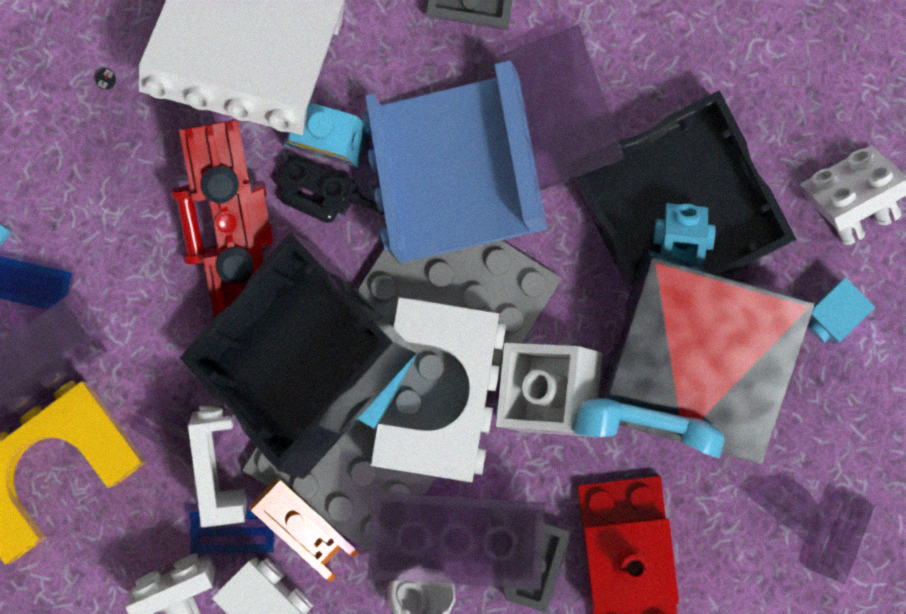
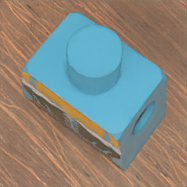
M309 102L303 135L287 132L283 146L358 168L368 135L363 121L359 117Z

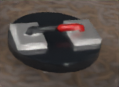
M102 69L97 73L95 81L101 89L107 90L115 85L116 76L113 71Z

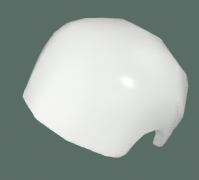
M415 563L397 571L393 575L387 586L388 607L393 614H449L456 601L455 585L444 569H429L423 567L421 563Z

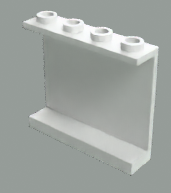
M166 0L139 64V92L149 94L158 99H169L191 105L199 110H210L232 116L240 121H251L266 125L281 132L303 135L307 108L333 34L338 35L342 24L345 0Z

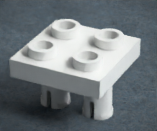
M871 145L865 149L853 152L847 159L830 168L816 172L812 178L802 182L800 187L805 198L836 228L840 243L851 245L856 243L852 232L855 233L858 240L865 236L860 220L874 213V219L877 224L888 225L892 223L889 212H891L892 218L895 221L901 217V210L896 201L906 196V175Z
M192 554L174 563L175 569L160 576L158 571H154L135 581L136 587L132 588L126 604L128 614H154L158 611L165 612L166 614H201L193 596L213 586L216 569L210 555L198 558L197 554Z

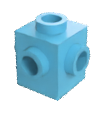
M666 203L664 220L656 219L653 244L661 245V254L701 266L704 265L706 250H713L715 240V225H708V208L692 204Z

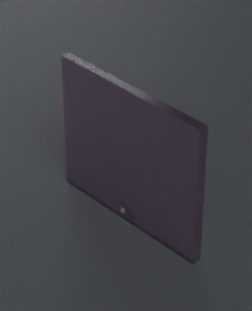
M579 24L527 45H520L517 49L463 69L468 84L497 78L495 64L509 60L512 61L520 79L540 191L560 183H567L570 179L625 159Z

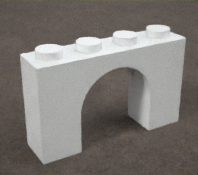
M398 298L394 323L396 332L408 344L440 349L455 357L467 374L469 398L461 415L450 425L438 430L420 431L378 424L371 466L473 482L474 474L482 475L486 450L478 449L480 433H489L493 408L485 407L487 390L496 391L500 367L491 364L494 348H503L506 330L505 324L498 323L499 313Z

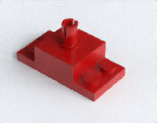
M661 476L577 485L592 614H677L676 604H679L670 521L669 518H666Z

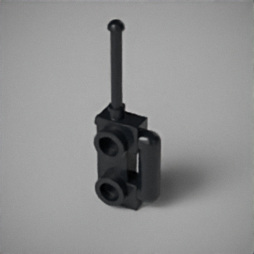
M289 155L276 182V185L282 188L279 194L281 203L324 223H332L336 219L337 214L345 216L351 203L357 206L360 204L385 215L384 212L379 211L376 202L362 197L363 195L357 192L359 186L355 184V179L348 176L346 180L340 177V172L333 170L331 173L296 155ZM302 189L325 198L323 203L300 194Z

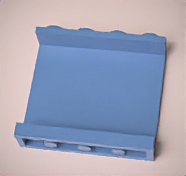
M511 60L495 64L497 78L381 105L374 94L365 95L368 110L362 112V119L367 135H372L374 145L373 149L368 150V156L374 174L378 173L380 187L375 188V199L379 211L385 213L386 226L381 227L382 241L387 252L391 251L400 263L548 230L520 79Z

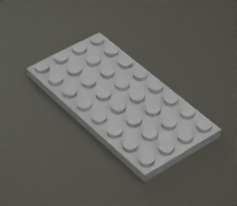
M501 240L400 263L391 251L387 252L384 248L358 291L393 328L399 297L499 313L498 323L505 324L506 330L503 348H494L491 364L500 366L499 379L502 373L504 343H522L562 278ZM409 344L416 352L417 357L379 424L420 431H433L444 428L453 423L466 407L469 398L467 374L460 362L451 354L436 348ZM487 390L486 398L491 392L490 390ZM358 419L304 479L277 471L258 448L255 449L242 470L267 487L277 477L281 478L337 532L381 560H384L436 476L371 466L377 429Z

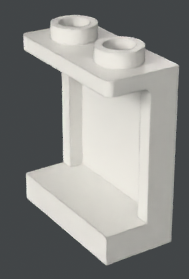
M222 402L199 405L200 411L192 412L188 424L201 527L245 522L247 508L245 489L220 492L212 431L232 429L235 415L229 408H225V404Z

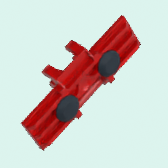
M237 119L179 129L189 185L171 190L172 199L177 200L185 241L184 263H204L214 318L240 295L250 277L263 263L261 248L273 244L275 239L273 226L269 224L265 202L267 196L265 182L256 181L253 183V186H250ZM208 199L215 229L216 245L203 248L194 202Z

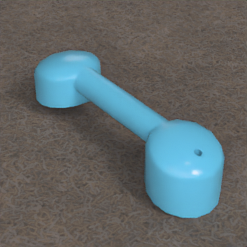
M603 398L585 401L579 407L573 431L575 434L592 437L617 435L620 421L680 433L682 434L681 441L712 457H721L725 441L724 435L718 428L706 421L627 405Z

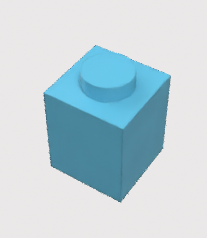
M845 277L838 280L815 303L807 328L822 343H825L827 340L832 344L840 343L875 306Z

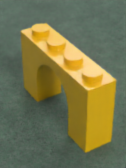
M74 380L68 382L53 394L56 401L44 410L41 406L30 410L20 418L19 421L22 426L9 435L7 431L0 433V559L5 565L15 562L47 538L22 505L14 485L17 463L30 446L47 438H59L71 443L83 454L107 488L115 487L147 463L88 382L81 381L79 384H76Z

